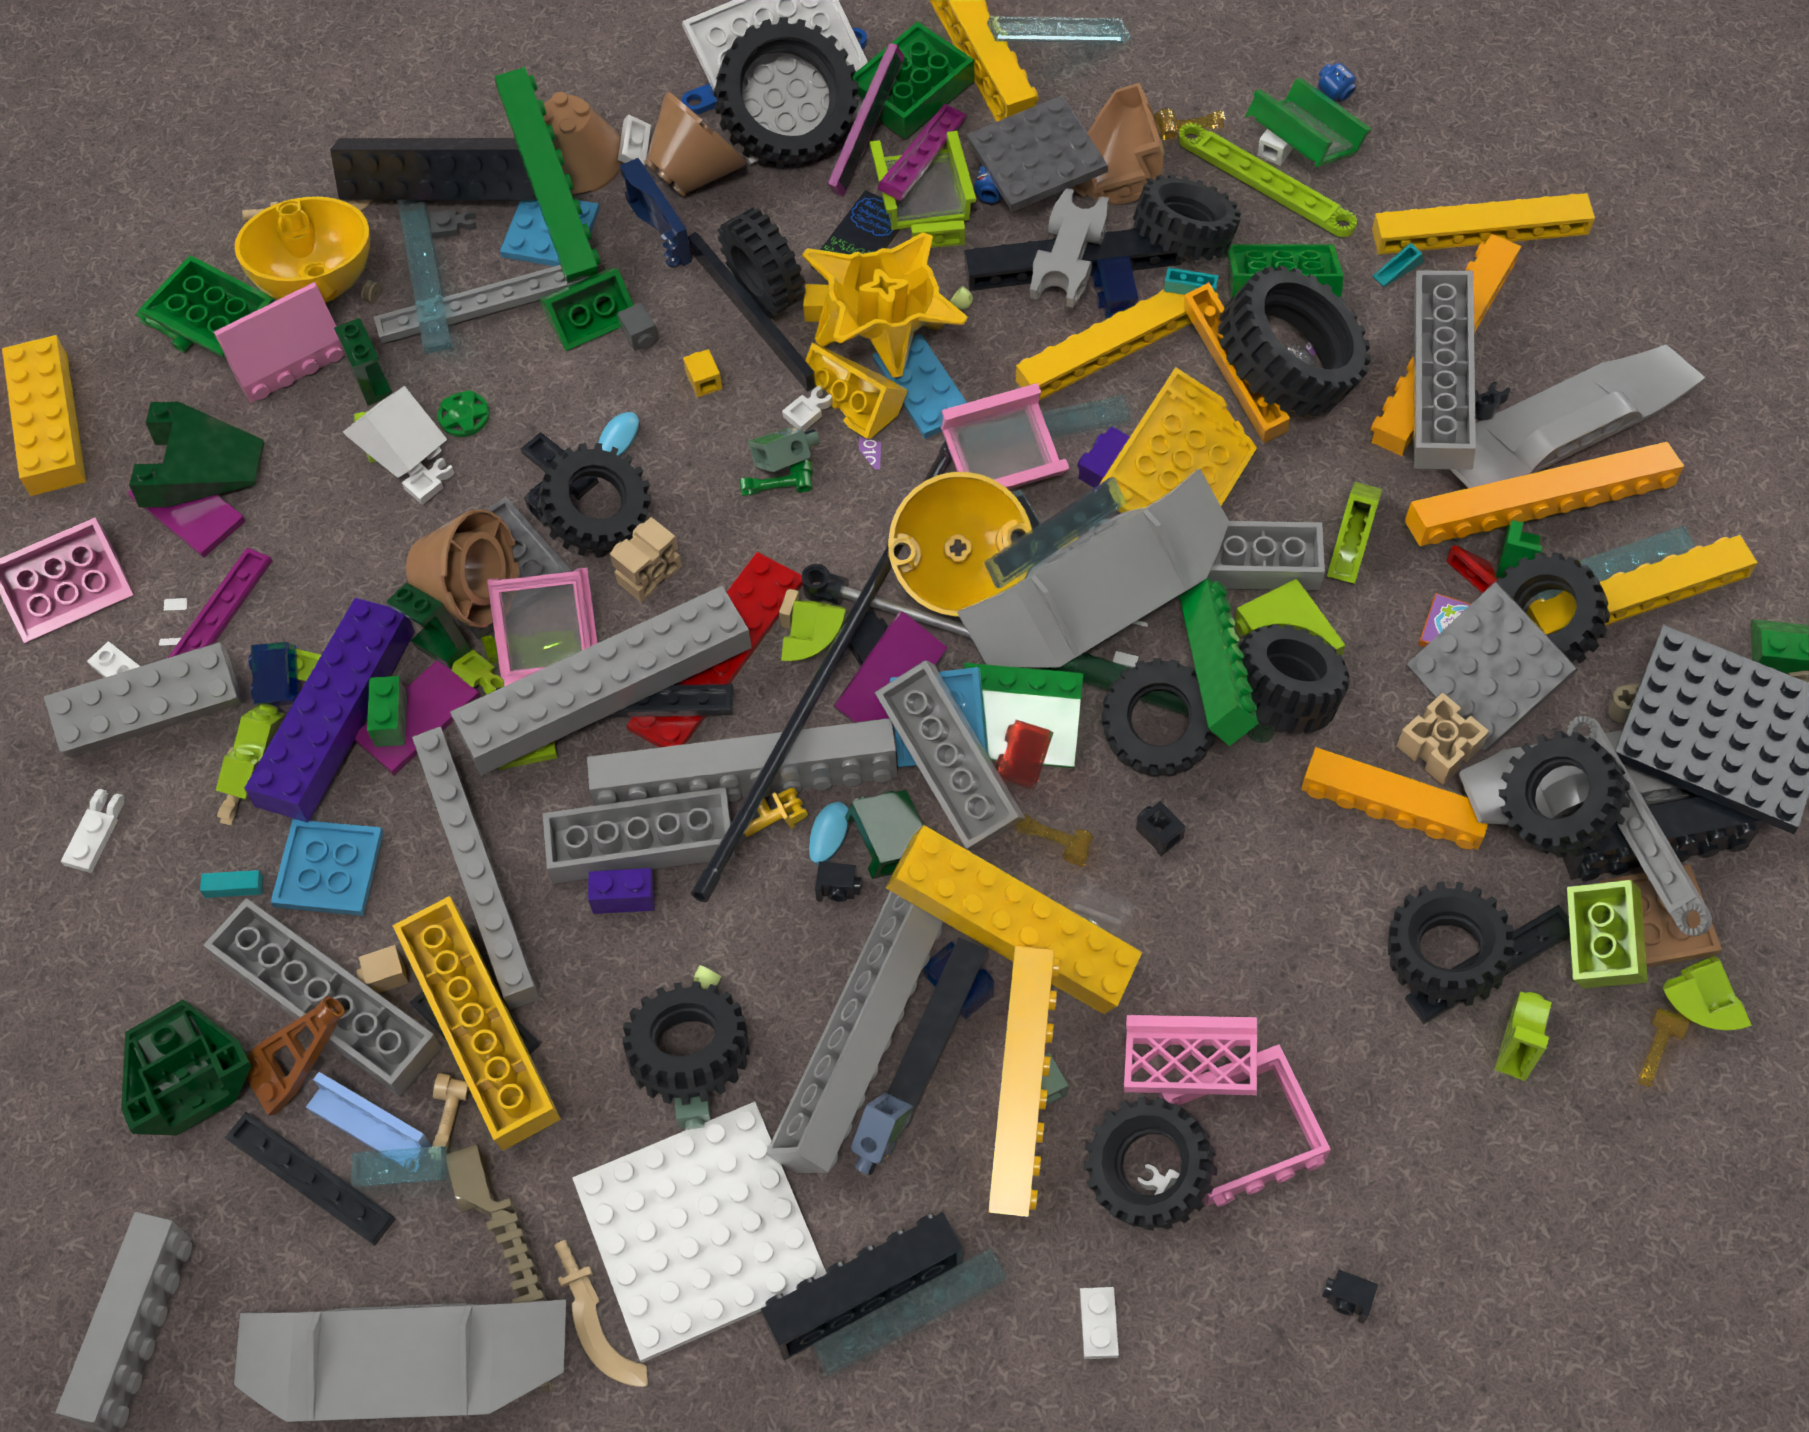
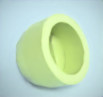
M962 285L953 295L950 302L958 309L965 310L972 304L973 296Z
M699 965L694 975V981L700 982L701 989L706 990L710 984L717 986L721 979L720 975Z

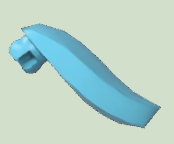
M633 412L621 413L609 421L598 442L602 443V450L610 452L612 447H616L619 449L616 455L619 457L624 455L633 444L639 429L637 415Z
M842 802L828 804L821 810L814 821L810 835L809 852L811 860L816 865H819V861L828 862L842 847L846 838L849 822L846 821L845 815L848 808Z

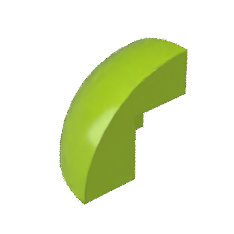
M795 600L790 636H786L783 639L781 661L805 659L826 648L840 631L845 618L846 608L831 606L821 602Z
M1715 955L1686 967L1681 971L1682 975L1668 979L1663 985V990L1672 1005L1686 1018L1699 1025L1717 1030H1737L1752 1026L1742 1002L1734 994L1721 961Z

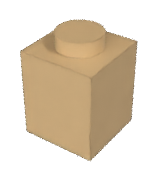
M395 945L358 957L361 968L356 970L358 979L376 993L409 983L402 956Z

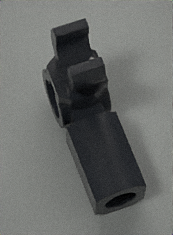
M1492 382L1485 393L1479 395L1478 391L1475 390V416L1482 420L1492 419L1500 404L1508 400L1510 388L1507 387L1502 392L1497 391V382Z

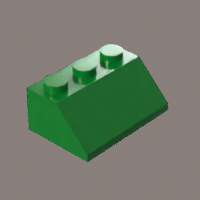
M613 267L539 298L547 320L565 351L620 328L617 313L634 306L618 268Z
M1751 619L1752 660L1785 674L1809 671V625Z

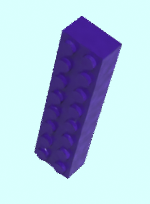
M354 598L244 787L255 807L303 822H309L368 716L370 678L389 677L415 633L408 617L391 607Z

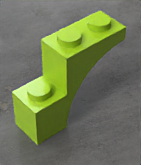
M260 704V706L254 707L241 716L233 750L224 756L216 791L243 799L248 797L244 787L285 719V713L278 712V708L273 705Z

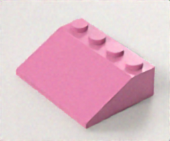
M315 282L214 332L237 382L250 403L264 399L270 393L282 387L290 386L295 380L305 375L313 374L319 368L331 362H337L345 356L334 329L337 326Z
M96 517L0 558V595L24 643L134 596L113 546L101 522Z

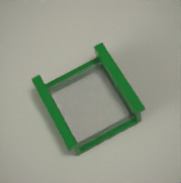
M1302 78L1295 79L1286 99L1281 101L1275 100L1261 89L1255 90L1254 98L1244 116H1254L1257 122L1306 158L1316 162L1314 164L1316 167L1355 155L1367 134L1372 130V128Z

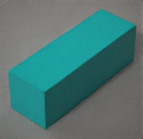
M1168 268L1164 292L1185 295L1210 283L1216 293L1219 275Z
M259 870L201 873L200 892L205 898L262 895L264 877Z

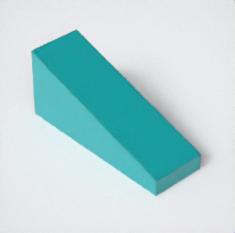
M1410 243L1372 277L1384 288L1424 263L1422 252Z

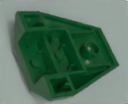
M184 1000L177 1002L125 1032L121 1110L132 1134L179 1135L234 1103L251 1068L250 1061L241 1043Z

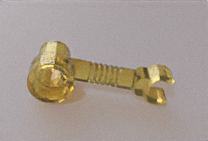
M1171 108L1161 109L1154 115L1157 128L1160 129L1163 140L1176 138L1177 131H1179L1181 126H1185L1186 123L1188 125L1190 123H1197V126L1201 125V128L1217 129L1224 128L1223 121L1226 120L1222 110L1214 111L1205 117L1188 120H1177L1175 112Z
M1023 814L1026 819L1016 824L1015 831L1059 842V844L1066 846L1062 855L1066 862L1079 867L1085 866L1090 855L1088 849L1093 840V835L1090 832L1078 829L1075 835H1071L1040 824L1037 820Z
M1658 1007L1652 1023L1658 1029L1637 1083L1651 1087L1669 1036L1683 1040L1690 1019L1680 1012L1675 1014Z

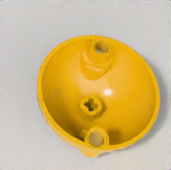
M328 197L295 198L274 204L253 216L239 231L234 249L246 276L262 292L274 299L279 300L315 282L324 302H329L350 289L363 272L370 249L369 226L363 213L347 202Z
M971 472L940 474L915 487L903 499L896 510L890 527L888 557L898 581L905 591L917 602L935 612L959 616L957 613L959 610L990 598L1025 579L1030 564L1001 583L990 559L1013 544L1010 539L1012 532L1020 531L1026 536L1032 532L1028 516L1018 499L1005 486L994 479ZM955 542H959V546H964L965 548L960 553V556H955V552H950V548L954 546ZM898 545H905L910 550V556L905 560H899L894 555V548Z

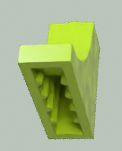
M1354 482L1327 577L1355 584L1383 490L1382 488Z
M1297 578L1238 607L1234 620L1236 625L1234 628L1241 637L1262 626L1267 628V626L1272 624H1278L1279 627L1289 625L1294 626V629L1307 630L1309 634L1315 637H1321L1324 639V643L1327 645L1331 644L1336 649L1337 655H1343L1344 642Z
M1520 991L1512 1008L1495 1064V1071L1523 1081L1527 1080L1548 1044L1549 1037L1545 1036V1028L1552 1002L1544 1000L1537 993H1524Z

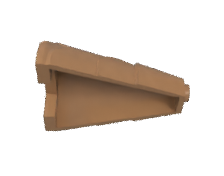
M1140 83L1115 90L1095 118L1094 124L1088 130L1087 134L1108 164V172L1071 187L1083 197L1088 195L1099 200V198L1104 196L1109 198V204L1130 203L1140 198L1144 184H1147L1148 179L1152 178L1155 180L1156 176L1162 174L1164 163L1163 144L1154 121V113Z

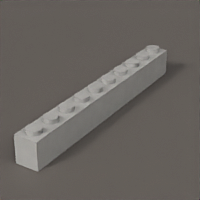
M441 727L413 736L414 745L503 998L509 1010L540 999L445 735Z

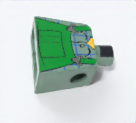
M789 427L748 441L755 467L775 472L809 458L811 455L809 448L819 444V437L814 428L803 431L802 429Z

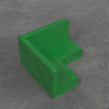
M1512 520L1511 524L1507 525L1496 577L1505 578L1504 570L1510 565L1513 568L1519 566V559L1527 557L1529 561L1535 559V553H1542L1543 547L1539 546L1541 537L1536 534L1522 532L1523 522Z

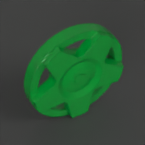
M470 390L455 393L448 398L445 397L440 403L437 413L441 428L449 435L455 437H468L478 433L486 426L490 416L489 407L485 399ZM478 418H482L477 425H475L474 421ZM460 426L462 430H453L451 428Z

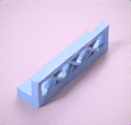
M318 1072L313 1080L318 1085L319 1090L306 1108L413 1173L431 1147L426 1136Z

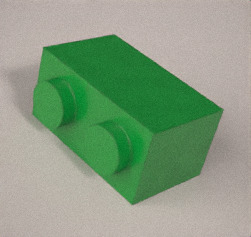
M400 676L370 678L367 731L375 747L405 745L407 691Z

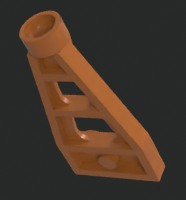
M324 997L313 1010L259 1043L247 1055L251 1068L246 1079L267 1115L279 1113L297 1094L336 1028L338 1020L344 1015L343 1006L333 997ZM308 1026L315 1038L309 1048L305 1050L297 1035ZM285 1046H288L296 1059L295 1065L287 1077L274 1057L275 1053Z

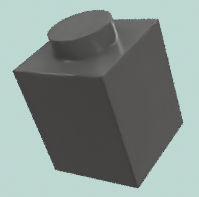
M642 302L617 313L620 329L634 352L641 348H649L653 343L659 341L656 325Z

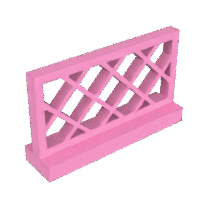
M1127 1015L1124 1092L1257 1095V1017ZM1133 1044H1148L1153 1049L1141 1057L1133 1050ZM1169 1045H1181L1185 1048L1175 1058L1165 1049ZM1205 1045L1214 1046L1218 1051L1207 1059L1198 1049ZM1235 1046H1250V1052L1242 1059H1239L1230 1050ZM1160 1054L1169 1063L1157 1072L1148 1062ZM1190 1055H1193L1202 1063L1192 1072L1180 1064ZM1225 1055L1234 1065L1223 1073L1214 1063ZM1140 1068H1144L1151 1075L1145 1082L1132 1081V1075ZM1175 1068L1184 1078L1177 1083L1169 1082L1164 1076ZM1206 1069H1209L1218 1078L1212 1083H1202L1196 1077ZM1241 1069L1250 1077V1084H1236L1230 1077Z

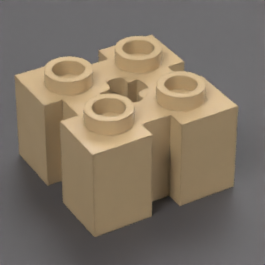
M652 517L634 529L633 538L630 541L625 539L623 542L617 543L610 553L612 565L616 568L614 573L617 583L640 602H643L653 593L663 579L667 580L682 566L680 555L675 552L678 549L676 536Z
M1441 693L1426 707L1423 718L1418 715L1402 730L1397 743V747L1414 762L1418 758L1426 762L1424 770L1442 785L1459 770L1463 760L1467 763L1482 749L1489 730L1472 716L1466 720L1459 715L1461 707L1444 693Z

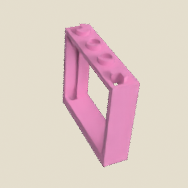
M1280 1044L1257 1052V1075L1273 1069L1312 1150L1214 1188L1211 1195L1206 1193L1203 1198L1206 1206L1216 1203L1217 1207L1224 1206L1232 1202L1236 1194L1246 1191L1247 1195L1257 1193L1265 1188L1264 1183L1275 1179L1277 1183L1285 1182L1293 1178L1297 1170L1306 1167L1308 1171H1312L1325 1164L1324 1160L1327 1159L1331 1149ZM1231 1062L1224 1066L1218 1067V1069L1224 1073L1230 1067H1232L1234 1063ZM1241 1069L1230 1077L1234 1083L1250 1078ZM1208 1071L1196 1078L1202 1083H1212L1218 1077L1211 1071ZM1159 1093V1098H1163L1174 1105H1181L1207 1094Z

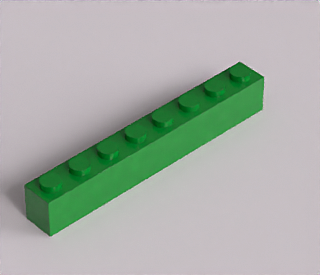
M525 67L494 76L499 97L567 284L597 274V265L601 264L596 248H590L588 240L592 239L587 223H581L579 215L583 214L578 198L574 200L572 198L570 190L574 188L570 175H564L561 166L565 165L561 150H555L552 141L556 140L553 128L551 124L546 125L543 118L547 113L542 99L537 100L534 93L538 91L534 76H528Z
M1207 577L1179 597L1208 728L1228 746H1231L1258 725L1255 713L1257 707L1251 697L1252 688L1246 677L1248 671L1242 661L1244 655L1239 649L1238 642L1240 640L1234 630L1236 624L1230 614L1232 608L1226 598L1228 592L1219 581L1213 582Z

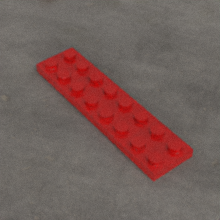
M756 552L726 592L749 629L752 648L674 685L731 684L780 617L779 611L787 590L799 591L802 587L801 574ZM706 716L632 717L626 727L628 731L659 748L684 745L689 741Z

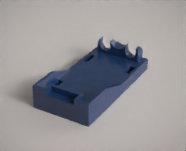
M636 158L620 165L621 175L625 180L627 192H625L627 202L636 216L661 233V239L666 241L662 243L663 247L667 249L664 256L666 258L671 257L665 261L666 264L670 267L681 264L683 267L692 263L687 230L640 159Z

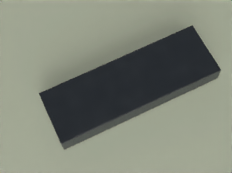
M542 432L521 448V453L544 472H546L547 468H550L552 460L556 456L561 458L564 452L563 449ZM586 476L577 479L571 485V494L579 500L599 483L598 478Z

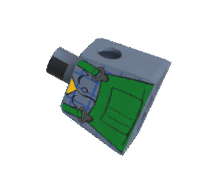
M886 1092L866 1105L851 1145V1151L859 1155L855 1164V1168L858 1171L872 1175L876 1165L881 1164L892 1155L914 1106Z

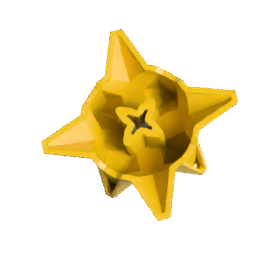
M922 232L892 249L881 248L876 252L864 254L855 252L848 255L807 248L802 257L829 282L828 292L815 335L816 343L824 347L833 342L843 343L858 335L868 338L877 350L891 377L903 376L913 335L916 330L921 326L939 330L945 324L964 325L968 316L939 293V286L933 271L927 265L933 236Z

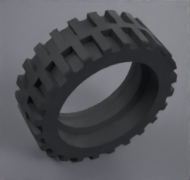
M780 17L777 24H772L771 20L767 19L762 21L761 26L757 29L754 25L746 29L743 37L738 36L733 41L730 50L728 49L716 77L714 97L717 98V102L715 104V112L721 115L720 126L722 130H729L731 133L729 141L733 146L740 143L744 147L742 154L748 158L751 153L760 157L758 163L766 165L767 161L776 162L775 168L783 169L785 164H792L794 169L800 168L803 162L809 161L810 164L817 162L821 155H828L833 147L839 143L851 124L853 113L857 108L858 99H855V95L859 90L858 82H853V76L856 73L854 64L848 66L846 63L849 54L845 48L840 51L836 48L837 39L832 34L828 39L820 34L823 29L818 25H815L814 29L805 27L806 20L798 19L796 24L788 23V17ZM770 53L793 54L805 59L820 72L829 89V105L825 117L813 130L798 136L782 135L766 129L751 116L744 104L742 86L747 70L761 56Z
M1272 266L1265 267L1262 272L1257 271L1224 307L1219 317L1222 323L1218 326V333L1224 336L1220 341L1221 347L1228 351L1226 359L1230 365H1235L1238 370L1236 375L1240 380L1245 379L1251 385L1249 389L1254 394L1258 391L1265 397L1264 401L1268 404L1276 403L1280 405V410L1287 413L1290 410H1295L1298 416H1305L1308 412L1312 417L1319 416L1322 412L1326 414L1363 380V377L1369 370L1367 365L1371 362V355L1366 352L1370 349L1369 340H1365L1363 337L1366 331L1363 325H1358L1356 321L1358 316L1354 310L1350 311L1345 306L1346 301L1342 296L1338 298L1332 293L1331 290L1333 288L1328 284L1323 286L1317 282V277L1311 274L1305 276L1302 274V270L1296 268L1288 271L1286 266H1278L1274 270ZM1265 314L1279 317L1303 333L1316 349L1323 369L1300 360L1286 349L1273 333Z

